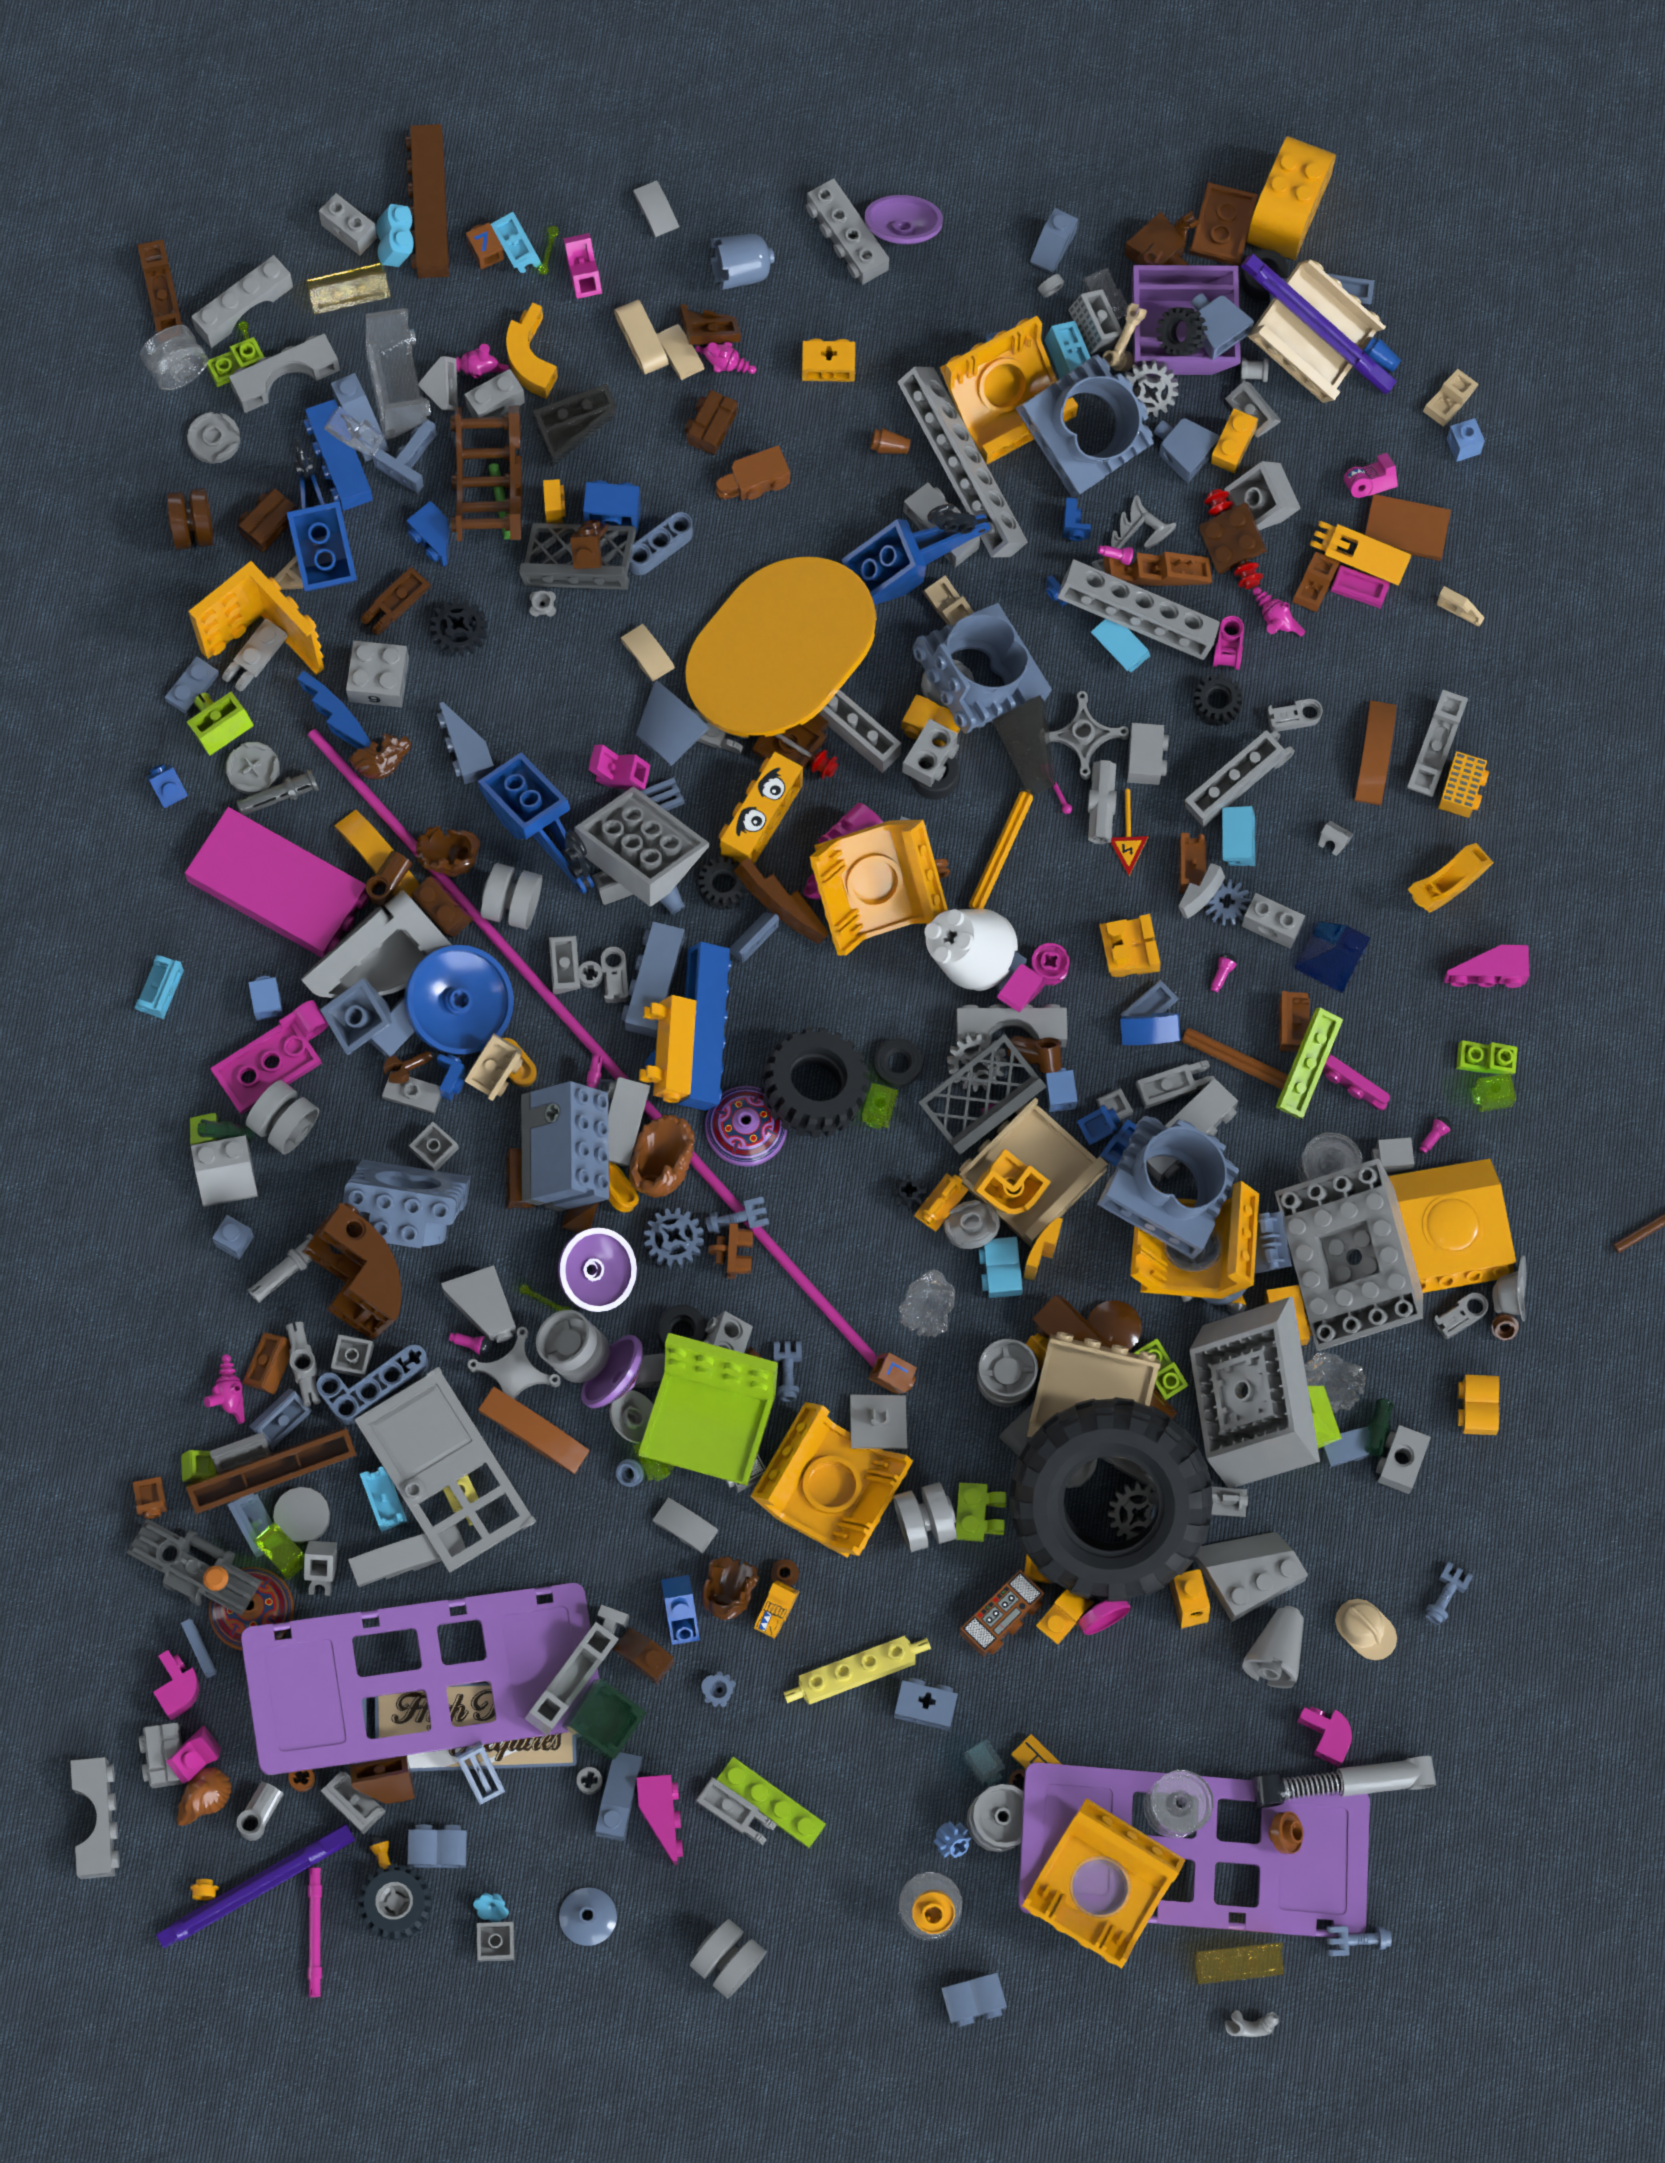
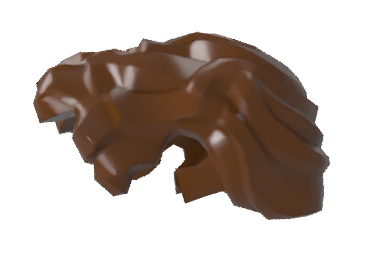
M383 734V740L380 743L381 751L376 752L378 744L372 741L369 748L364 747L354 752L349 761L364 777L371 780L383 779L396 770L398 764L402 761V757L409 752L411 742L406 736H403L399 741L396 736Z
M435 826L433 828L428 827L425 835L417 838V861L428 870L433 869L435 872L455 877L469 872L476 863L480 841L472 832L449 829L447 830L448 834H443L440 826Z
M730 1556L711 1560L709 1563V1579H706L701 1592V1603L704 1609L722 1620H729L741 1614L747 1609L751 1599V1591L757 1585L759 1579L756 1575L757 1568L752 1564L748 1565L746 1561L740 1565V1559L733 1560Z

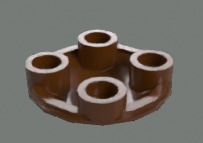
M1119 1300L1106 1301L1097 1305L1091 1311L1087 1320L1111 1345L1124 1346L1129 1348V1350L1138 1342L1142 1332L1141 1319L1137 1311L1129 1304Z

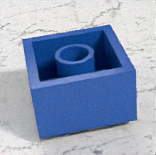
M601 480L593 481V483L586 482L583 508L584 522L599 520L600 524L635 526V537H638L641 512L639 486L627 482L620 483L619 485L608 484Z

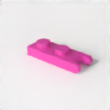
M1330 1054L1322 1070L1328 1080L1335 1084H1342L1348 1088V1093L1354 1098H1362L1378 1110H1384L1387 1107V1103L1390 1100V1095Z

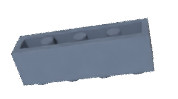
M657 922L652 923L651 930L646 929L642 945L646 946L644 955L639 954L635 970L639 971L637 980L632 979L628 995L632 996L630 1005L625 1004L621 1018L622 1021H625L626 1031L657 1038L658 1020L643 1018L644 1007H650L652 1002L659 1003L669 997L685 940V929Z

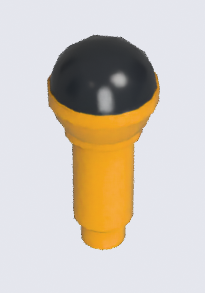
M378 1835L371 1839L369 1843L370 1849L377 1856L380 1868L387 1869L388 1865H391L387 1853L389 1841L386 1837Z

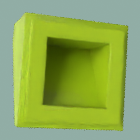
M216 1113L190 1118L191 1146L218 1141V1116Z
M189 1450L181 1455L183 1482L197 1481L216 1474V1467L210 1451Z

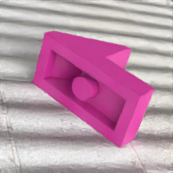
M1021 964L1000 991L997 998L1020 1013L1042 991L1045 985L1042 982L1043 978L1024 964Z
M202 1726L166 1760V1763L182 1783H186L206 1764L219 1758L221 1747L207 1728Z

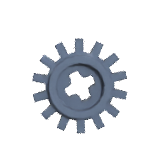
M1228 879L1227 886H1224L1222 882L1218 891L1205 905L1210 906L1205 911L1206 915L1213 912L1215 915L1212 921L1216 922L1218 917L1222 918L1221 925L1224 926L1226 919H1230L1232 925L1236 924L1235 917L1243 921L1244 917L1241 912H1247L1248 910L1244 904L1251 903V899L1243 898V896L1249 893L1248 890L1238 891L1242 886L1240 882L1235 887H1231L1232 879ZM1225 895H1229L1230 900L1235 901V904H1231L1229 908H1223L1224 904L1219 902V899H1224Z

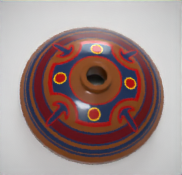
M259 1567L241 1568L242 1571L262 1581L251 1599L254 1602V1608L252 1610H245L242 1616L210 1599L209 1619L211 1626L219 1639L233 1649L242 1651L241 1635L248 1627L293 1621L294 1601L286 1583L278 1575L267 1569ZM288 1630L274 1631L275 1640H281Z

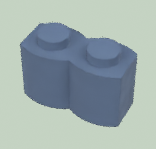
M420 1824L415 1825L414 1830H409L408 1867L466 1868L467 1831L461 1830L460 1825H444V1830H432V1825Z
M998 1973L941 1989L950 2023H957L958 2028L975 2023L974 2018L985 2015L986 2020L1003 2015L1001 2010L1007 2008Z

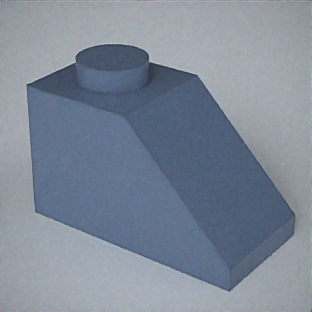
M1054 208L1041 232L1030 264L1053 275L1076 235L1078 219Z

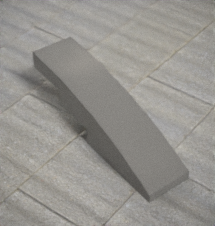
M457 1524L438 1534L451 1557L466 1549ZM425 1533L348 1559L358 1587L383 1578L387 1580L410 1570L417 1571L442 1561Z

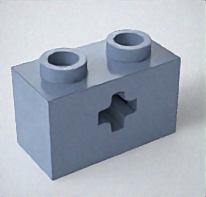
M909 1678V1681L902 1680L894 1718L950 1731L958 1693H953V1688L944 1685H937L936 1688L925 1686V1681L915 1678ZM925 1697L931 1698L930 1703L934 1705H929L928 1709H924L923 1703L918 1701H924Z

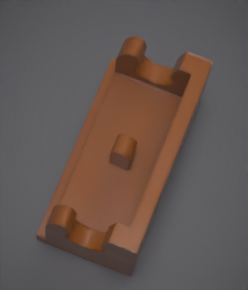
M1181 833L1179 894H1185L1190 883L1200 886L1206 874V841L1203 834H1199L1198 838H1190L1189 833Z
M1282 991L1279 998V1051L1298 1052L1310 1023V998H1308V993Z

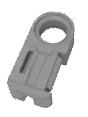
M1315 699L1295 701L1292 706L1274 709L1270 705L1267 711L1270 730L1272 732H1279L1316 725L1321 719L1323 709L1321 704ZM1308 706L1313 707L1317 711V716L1315 718H1307L1303 715L1302 710Z
M609 947L601 955L602 976H604L605 984L604 1000L606 1003L626 1002L629 1000L625 954L618 947ZM611 954H617L621 958V963L616 967L608 966L605 962L606 958Z
M1471 1293L1459 1300L1455 1305L1456 1307H1453L1439 1317L1435 1316L1433 1323L1444 1339L1453 1337L1485 1315L1488 1309V1301L1482 1294ZM1478 1300L1482 1304V1311L1477 1314L1471 1313L1467 1308L1468 1301Z

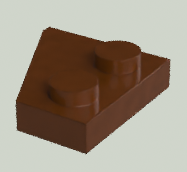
M680 304L679 314L689 345L724 343L725 341L729 343L740 342L741 332L736 317L717 314L705 309L703 314L688 311V305Z

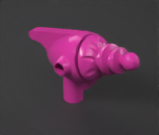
M727 341L722 345L710 343L705 348L695 347V351L705 355L707 360L713 365V371L717 373L721 371L730 372L734 369H737V372L742 370V373H745L746 370L750 374L756 372V367L754 365L749 366V361L745 362V358L742 357L740 359L738 352L734 351L732 344Z
M481 344L479 348L466 352L461 359L459 356L456 357L457 372H460L461 369L466 375L473 376L474 378H480L481 375L486 373L505 372L509 369V366L498 363L495 357L489 355L490 347L487 344Z
M1259 587L1253 589V595L1258 596L1256 601H1260V607L1263 606L1262 615L1267 622L1268 633L1275 634L1278 630L1285 632L1293 631L1301 637L1305 634V630L1292 617L1289 610L1290 605L1287 602L1279 599L1272 600V596H1267L1266 591L1262 593Z
M224 1354L221 1357L224 1364H220L222 1370H219V1374L222 1375L217 1379L215 1386L212 1387L213 1395L204 1397V1405L207 1408L221 1405L227 1413H232L236 1417L238 1424H241L245 1421L242 1384L240 1379L233 1375L236 1371L232 1369L234 1364L229 1363L231 1357L228 1354Z

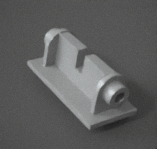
M1212 1487L1213 1506L1211 1515L1246 1517V1506L1248 1504L1247 1489Z

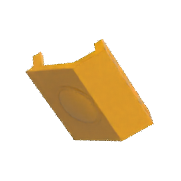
M1038 316L1021 320L1016 327L997 333L992 340L986 343L976 344L966 354L962 356L956 355L947 364L940 367L955 407L986 465L1034 440V437L1015 408L1057 381L1041 341L1042 322ZM1073 397L1067 399L1063 411L1064 423L1077 416L1078 404Z
M924 820L886 821L814 845L816 852L810 856L811 868L815 874L818 892L822 899L825 917L828 920L832 942L835 945L837 955H848L863 940L911 924L926 923L928 925L939 914L948 911Z
M1491 1159L1388 1176L1396 1192L1423 1293L1494 1281L1514 1272V1263L1517 1262L1502 1187Z
M805 1402L752 1492L751 1497L777 1520L846 1558L850 1554L859 1556L875 1527L880 1522V1518L889 1502L893 1499L901 1481L906 1476L913 1460L907 1455L882 1449H852L851 1433L836 1425L827 1417L830 1411L823 1405Z

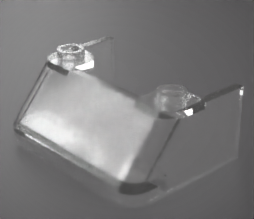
M407 308L365 314L366 355L384 439L400 436L427 422V416L431 415L429 400L423 398L419 390L412 356V345H416L414 329H409Z

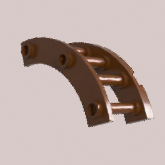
M520 405L509 406L508 414H504V417L462 418V407H456L455 416H451V432H456L457 474L452 475V489L457 490L456 516H451V531L457 532V541H462L463 529L505 528V531H510V540H521L522 458L521 456H516V449H520L521 440ZM504 428V430H509V445H505L502 448H463V429ZM505 458V461H510V473H505V476L464 477L463 459ZM505 487L510 489V498H505V501L464 502V488ZM505 512L509 514L505 515L504 518L464 519V513Z

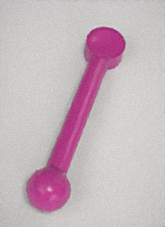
M1043 766L1042 773L1049 778L1062 804V812L1070 814L1072 806L1067 804L1054 779L1052 766Z

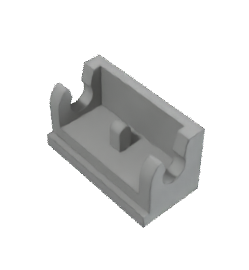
M341 1771L321 1790L322 1794L363 1835L386 1812L372 1797L352 1788L351 1777L346 1772Z

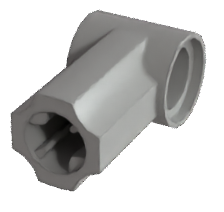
M261 1781L246 1809L237 1818L238 1830L246 1840L256 1841L261 1838L267 1822L284 1795L283 1792L269 1783ZM250 1819L258 1821V1826L255 1830L246 1831L243 1829L246 1821Z

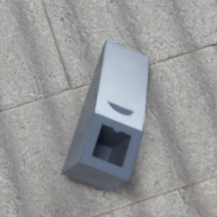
M444 702L439 703L441 712L437 713V718L441 729L446 728L448 732V737H444L448 752H454L456 761H452L456 777L462 776L464 784L478 781L494 771V765L486 741Z

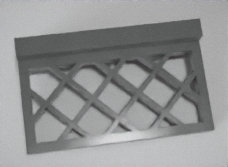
M533 523L525 562L521 563L519 569L521 578L525 586L628 590L629 579L627 574L636 535L635 526L608 525V530L603 534L604 538L599 540L600 548L609 543L613 550L604 557L601 556L602 566L600 568L574 569L573 560L567 564H558L556 561L567 553L572 557L571 542L566 545L561 538L568 533H575L581 525ZM539 532H550L552 535L542 544L537 540ZM618 535H628L627 540L618 547L612 541ZM558 541L563 548L551 556L546 549ZM541 552L548 558L541 564L532 563L533 558ZM619 554L623 559L622 565L610 566L607 562Z
M1004 1034L918 1103L960 1155L1047 1086ZM1002 1043H1005L1011 1050L1010 1062L994 1061L995 1049ZM989 1053H991L990 1060L983 1059ZM1014 1056L1021 1064L1013 1063ZM978 1062L990 1063L988 1079L972 1078L973 1066ZM993 1064L1009 1066L1007 1082L991 1080ZM1012 1067H1024L1031 1077L1022 1084L1011 1082ZM969 1070V1077L961 1076ZM956 1079L968 1080L966 1096L950 1095L951 1084ZM971 1081L987 1083L985 1099L970 1097ZM991 1083L1007 1085L1006 1095L1000 1101L989 1099ZM1010 1085H1011V1086H1018L1017 1088H1015L1013 1091H1011V1092L1009 1093V1091H1010ZM948 1086L947 1094H941L940 1092ZM935 1096L946 1097L945 1113L933 1112L926 1103ZM950 1098L966 1100L964 1116L948 1114ZM969 1100L985 1102L984 1113L980 1117L967 1116ZM988 1103H996L988 1110ZM936 1116L944 1117L943 1124ZM947 1117L963 1119L962 1131L954 1137L946 1129ZM967 1120H975L966 1127Z

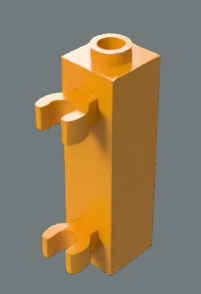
M671 995L659 1003L652 1002L650 1007H644L643 1018L658 1020L655 1066L647 1065L646 1070L640 1069L639 1072L640 1081L654 1082L653 1096L661 1097L663 1101L668 1103H677L682 1098L690 1095L697 1001Z

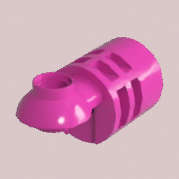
M857 803L837 824L833 825L825 835L818 839V843L883 823V821L866 805ZM813 873L807 880L803 894L807 898L820 899L822 901L818 892L815 874Z

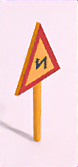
M1127 788L1125 789L1126 837L1111 838V844L1127 874L1130 876L1149 836L1131 837L1130 789Z

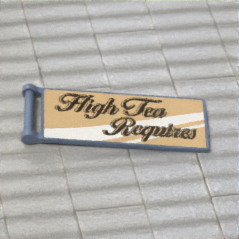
M489 1683L462 1684L447 1688L450 1717L453 1726L461 1727L495 1721V1710ZM413 1691L375 1697V1739L426 1732L431 1729L425 1692ZM364 1698L362 1700V1709L367 1735V1703L366 1698ZM576 1731L483 1745L494 1769L576 1766L577 1764ZM468 1747L408 1755L411 1772L462 1770L455 1754L465 1752V1749ZM476 1754L475 1757L481 1769H487L481 1754ZM470 1758L464 1760L469 1770H475Z

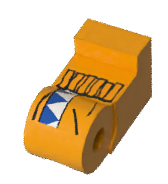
M778 1580L775 1581L771 1586L754 1629L775 1639L784 1621H786L799 1591Z

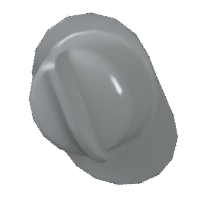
M1524 1255L1520 1258L1518 1271L1502 1276L1493 1287L1495 1312L1498 1314L1521 1315L1523 1322H1525L1524 1296L1526 1286V1258Z

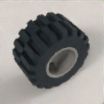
M388 1865L387 1869L381 1867L377 1869L376 1874H370L367 1877V1883L363 1884L360 1889L362 1892L361 1896L358 1897V1903L360 1905V1915L373 1934L375 1933L379 1938L384 1940L386 1938L393 1942H397L398 1939L405 1941L409 1940V1937L412 1935H418L420 1933L419 1930L422 1927H426L428 1924L427 1920L432 1915L433 1899L427 1883L415 1870H410L402 1865L400 1867Z

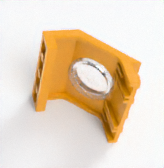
M1243 1181L1233 1184L1232 1198L1225 1200L1222 1204L1220 1213L1214 1221L1216 1224L1203 1251L1194 1259L1189 1257L1190 1263L1179 1260L1181 1257H1188L1185 1254L1134 1226L1130 1276L1141 1283L1140 1292L1223 1299L1253 1286L1259 1193ZM1177 1199L1182 1205L1193 1208L1196 1200Z
M1086 1798L1024 1899L1022 1907L1026 1908L1032 1915L1040 1917L1053 1925L1057 1931L1066 1933L1074 1938L1083 1947L1090 1948L1098 1953L1107 1962L1122 1968L1172 1881L1174 1882L1186 1859Z

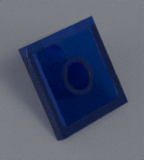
M1319 921L1294 968L1343 993L1371 938L1347 925Z

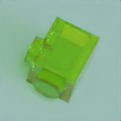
M1511 1073L1478 1078L1475 1088H1472V1097L1474 1104H1479L1480 1112L1509 1108L1514 1105L1516 1095Z
M872 1083L862 1113V1121H865L868 1126L875 1129L889 1128L898 1099V1090Z
M642 1442L633 1446V1452L638 1462L642 1465L648 1481L653 1479L660 1481L671 1474L670 1471L674 1469L673 1465L639 1456Z

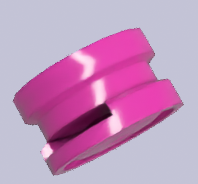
M1045 943L1034 951L1031 960V970L1042 976V982L1045 985H1056L1065 979L1070 964L1066 950L1058 944Z

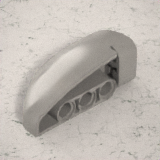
M401 889L384 904L385 908L391 913L390 915L383 908L377 907L350 931L332 951L323 956L301 980L312 993L321 997L337 998L363 978L368 981L380 996L391 994L406 988L413 969L424 957L443 947L452 946V944L407 893Z

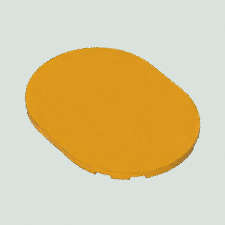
M819 557L785 559L770 564L752 574L740 584L703 628L689 652L685 672L686 684L698 712L716 728L742 737H749V735L775 736L785 733V730L798 724L803 725L815 717L860 665L872 645L877 616L869 589L851 569L838 562Z

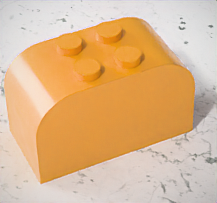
M1287 136L1255 208L1247 243L1262 249L1273 250L1281 254V256L1295 261L1332 175L1336 154Z

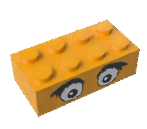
M774 752L770 759L766 758L759 770L761 775L758 780L751 781L746 790L747 798L743 803L739 802L732 814L734 819L730 825L725 824L718 838L721 839L719 848H721V857H724L725 861H728L729 857L733 859V863L737 861L741 863L750 858L755 865L803 786V766L777 752Z

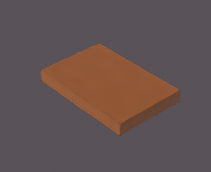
M1208 182L1198 218L1200 224L1196 226L1189 254L1240 266L1258 194Z
M1373 494L1365 536L1413 556L1441 561L1451 510Z

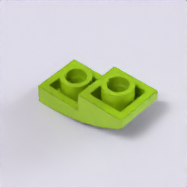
M252 337L230 346V352L207 360L206 367L216 386L219 387L229 383V376L233 375L236 370L257 364L260 359L264 358V355L255 338Z
M1462 1040L1458 1043L1456 1069L1492 1074H1515L1517 1047L1494 1042L1485 1045Z
M1157 1338L1133 1352L1138 1355L1140 1351L1150 1352L1156 1355V1359L1160 1360L1161 1366L1158 1369L1154 1387L1165 1400L1189 1386L1175 1362L1170 1360Z

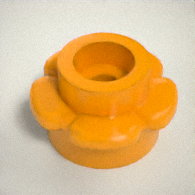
M198 1879L196 1884L190 1886L192 1898L201 1901L214 1900L219 1887L213 1885V1880Z

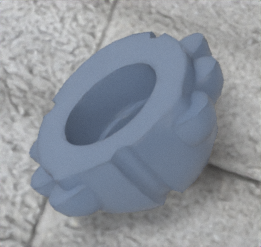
M721 1671L717 1672L715 1676H707L701 1685L702 1692L706 1697L705 1702H712L714 1707H717L719 1704L725 1707L727 1701L731 1698V1694H733L736 1682L730 1681V1675L723 1676ZM720 1687L722 1688L721 1693L718 1692V1688Z

